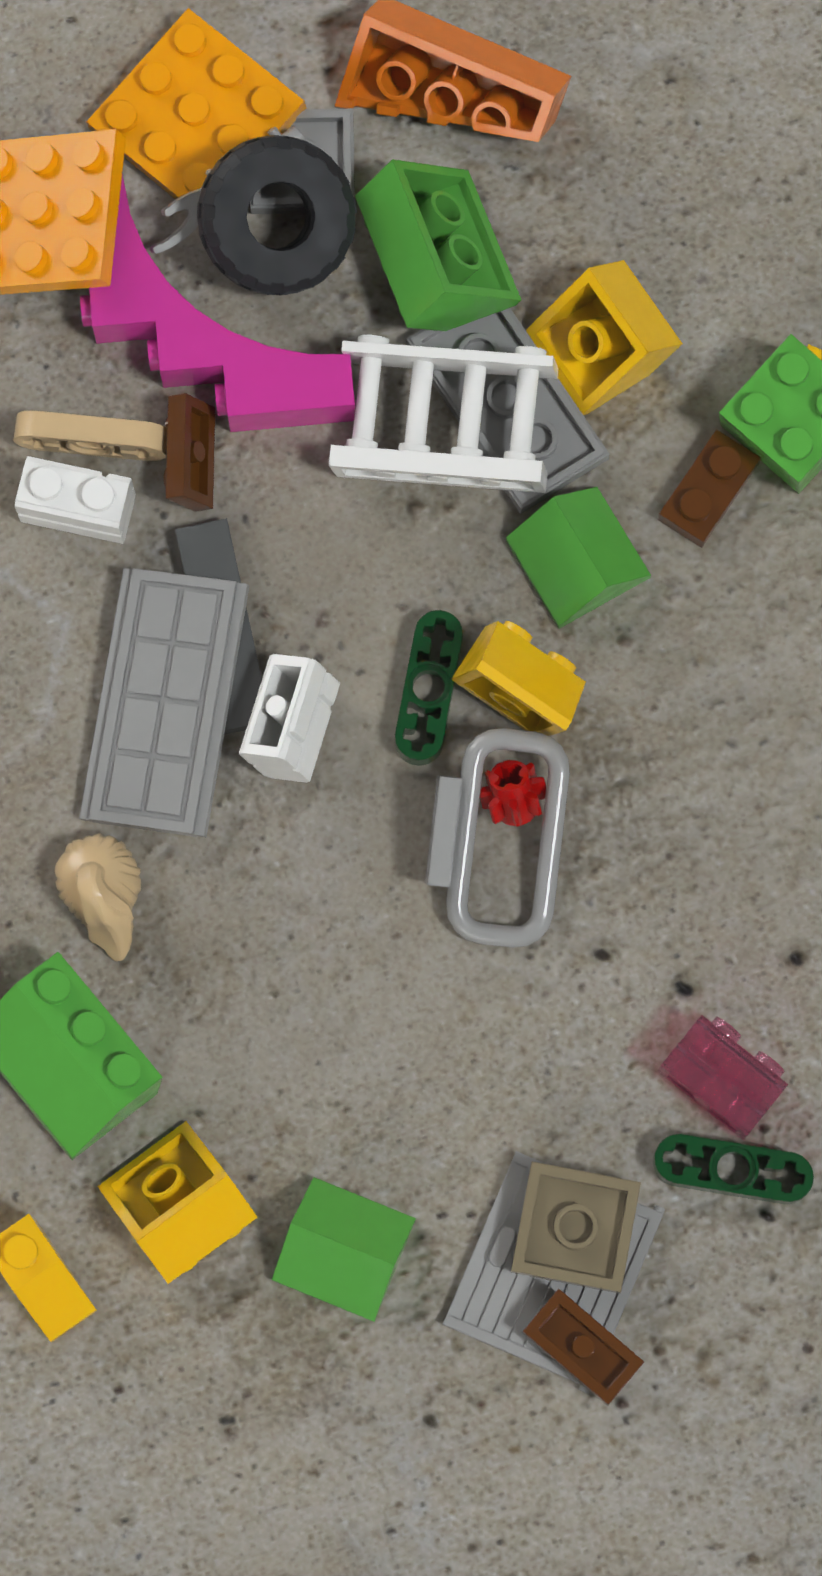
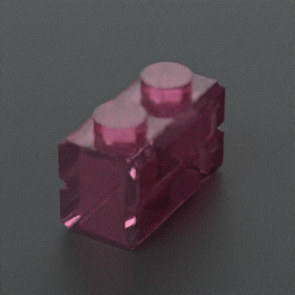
M701 1015L664 1060L658 1072L744 1141L788 1086L780 1078L785 1071L767 1054L758 1051L755 1056H752L737 1044L741 1039V1035L726 1021L716 1016L710 1022Z

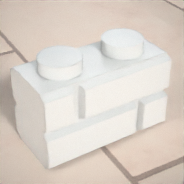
M27 456L15 499V509L20 522L124 544L136 494L131 478L108 474L104 477L100 471Z
M278 654L270 655L239 755L248 763L253 764V767L263 776L289 781L310 782L332 712L331 706L335 702L340 682L330 673H327L326 669L314 659Z

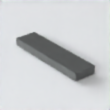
M227 518L175 529L185 575L241 583ZM247 608L244 616L224 735L247 729L262 681Z

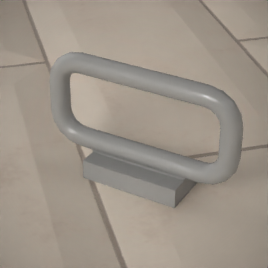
M507 728L489 729L477 735L467 746L462 760L460 778L437 775L425 883L431 886L448 887L446 898L447 918L454 931L465 940L483 945L510 948L525 947L540 940L550 927L554 915L570 776L569 759L563 747L551 736L534 731ZM495 750L534 753L543 757L548 765L533 909L530 919L521 926L482 923L474 920L468 912V896L483 765L488 754Z

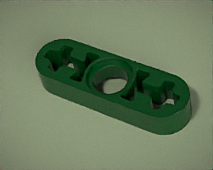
M434 610L426 613L416 624L395 731V746L399 756L407 763L417 766L433 762L442 751L455 685L451 678L458 669L462 648V626L453 614L443 610ZM436 625L446 626V635L454 637L453 641L447 640L443 642L440 652V663L450 662L449 668L437 662L429 661L431 638L424 636V633H433ZM418 657H422L425 660H428L425 662L417 663ZM432 674L439 677L445 686L442 696L430 702L419 699L414 693L413 686L420 676ZM409 708H413L423 714L441 713L440 719L428 716L426 733L428 738L434 739V743L424 744L422 752L413 751L411 741L404 739L405 734L414 735L418 723V713L407 714Z
M674 1134L666 1137L660 1142L653 1156L655 1173L668 1185L779 1204L799 1202L809 1193L814 1181V1174L810 1163L797 1153L684 1134ZM676 1146L685 1147L686 1157L702 1160L704 1158L702 1148L713 1150L714 1153L707 1166L709 1181L698 1179L702 1168L687 1166L683 1169L681 1175L673 1174L672 1164L663 1162V1155L672 1154ZM737 1154L745 1159L749 1167V1174L743 1183L730 1185L719 1177L717 1165L723 1156ZM757 1157L768 1160L764 1171L781 1172L785 1164L794 1165V1174L802 1177L803 1183L794 1185L790 1193H785L781 1191V1182L764 1178L762 1181L763 1190L754 1189L752 1186L759 1173Z

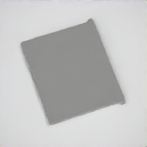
M516 1151L442 1325L580 1384L578 1390L589 1394L590 1391L526 1337L522 1331L553 1294L560 1289L614 1335L665 1209L655 1205L654 1209L637 1203L620 1294L511 1273L531 1162L543 1163Z

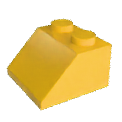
M624 260L589 267L526 329L536 347L545 349L547 351L546 355L554 356L559 368L558 379L583 415L589 414L648 377L683 344Z
M496 621L485 626L451 680L525 731L539 732L548 736L566 731L572 722L586 681L574 674L576 666L556 652L549 651L548 654H545L530 643L533 637L525 629L513 622L505 621L502 624Z
M187 1121L97 1186L167 1284L181 1274L191 1270L201 1259L228 1239L238 1235L244 1227L258 1218L231 1178Z

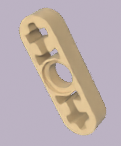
M31 410L17 413L13 441L21 447L39 451L159 461L166 458L167 428L147 421Z

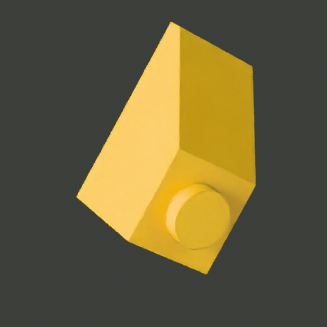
M27 1214L0 1233V1272L51 1343L97 1311L33 1216Z

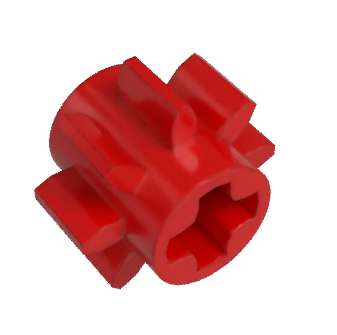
M506 760L495 765L491 771L487 770L485 772L488 786L481 788L480 801L483 809H489L494 824L502 821L507 825L518 827L530 822L535 816L542 814L539 800L545 799L546 783L544 777H537L535 766L532 762L525 765L520 761Z

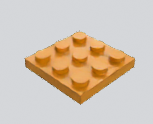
M188 8L86 123L91 131L117 129L126 137L124 158L174 199H177L191 191L200 189L207 177L206 171L212 169L217 161L229 150L245 141L257 137L270 136L267 132L273 127H277L282 135L296 121V117L307 108L305 101Z
M117 129L0 140V295L108 287L111 285L126 137Z

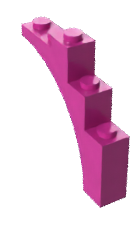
M122 174L111 285L108 287L89 288L90 295H80L83 327L92 326L96 343L149 339L147 340L150 371H160L163 388L222 383L215 384L217 415L228 416L230 432L354 421L355 400L350 354H306L270 347L229 331L195 309L165 279L144 248L130 214Z

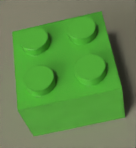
M790 334L719 412L720 425L747 449L760 456V460L798 494L822 469V360Z

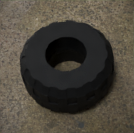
M271 135L245 141L229 150L217 161L207 174L201 187L197 203V221L203 247L212 263L224 276L249 291L264 295L281 296L313 288L323 282L334 270H337L346 258L345 255L350 244L353 243L356 231L355 217L357 209L355 197H353L349 185L350 182L331 156L305 140L290 136ZM274 182L287 184L295 189L303 200L306 213L304 227L297 239L285 247L276 249L260 244L250 232L247 221L248 206L255 193L265 185Z

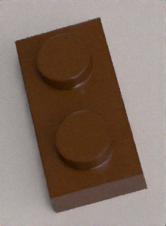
M187 393L168 396V417L165 421V427L167 428V464L163 477L166 499L195 512L213 509L215 407Z
M716 429L660 511L658 520L702 548L759 465L761 457Z
M560 1289L553 1294L522 1331L526 1337L607 1406L644 1363L640 1357Z

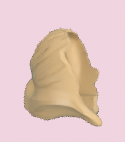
M99 833L94 834L92 837L85 836L82 839L73 840L72 843L66 846L65 852L60 856L55 866L56 887L60 892L59 898L64 900L63 903L69 907V911L74 913L77 919L81 920V924L85 925L88 931V939L104 949L112 960L122 961L129 952L132 943L134 927L132 909L136 903L138 893L141 891L140 868L137 867L136 860L132 857V852L127 850L125 844L122 841L118 842L115 837L110 835L104 837Z

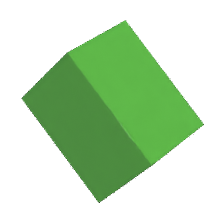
M598 487L552 497L506 537L507 544L558 629L651 578L650 572Z
M313 1177L291 1221L272 1281L375 1322L416 1218Z

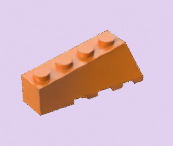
M377 0L363 15L335 107L346 109L354 108L355 106L376 110V114L397 117L399 114L426 118L427 123L447 126L448 123L471 126L473 131L539 142L555 123L572 76L396 0Z

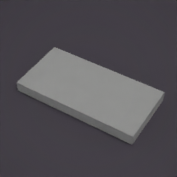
M511 308L448 331L422 329L406 339V345L507 353H514L515 348L518 346L536 347ZM433 370L432 384L459 422L465 372ZM486 374L478 449L483 451V456L503 458L504 452L510 450L517 376ZM538 378L531 453L536 455L535 460L543 461L548 472L546 493L505 490L520 514L609 460V452L559 379Z

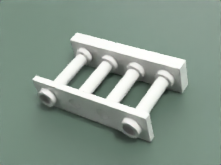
M360 335L357 342L342 341V353L350 354L351 364H359L360 371L352 439L346 440V446L331 445L329 467L337 477L546 493L548 472L543 461L535 460L536 455L531 453L538 378L558 379L559 368L554 356L546 355L547 351L545 349L533 346H518L515 348L514 353L396 345L389 344L388 338L378 335ZM381 366L412 368L404 443H399L398 450L378 448V443L373 441ZM433 370L465 372L457 447L451 448V454L430 452V447L425 445ZM486 374L517 376L510 450L504 452L503 458L483 456V451L478 449Z

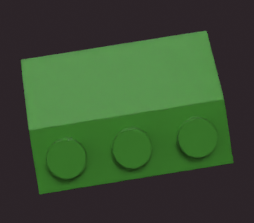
M392 159L355 195L364 218L365 226L369 230L380 258L382 269L388 278L399 306V312L407 328L448 331L514 307L521 301L469 170Z
M59 952L55 953L14 984L0 999V1073L71 1160L75 1159L157 1095L163 1078Z

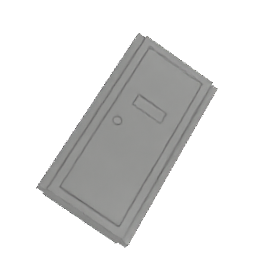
M135 568L123 569L79 819L99 824L207 838L250 587L248 584Z

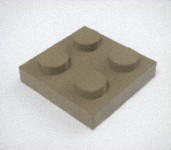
M532 1161L511 1273L620 1294L641 1182Z

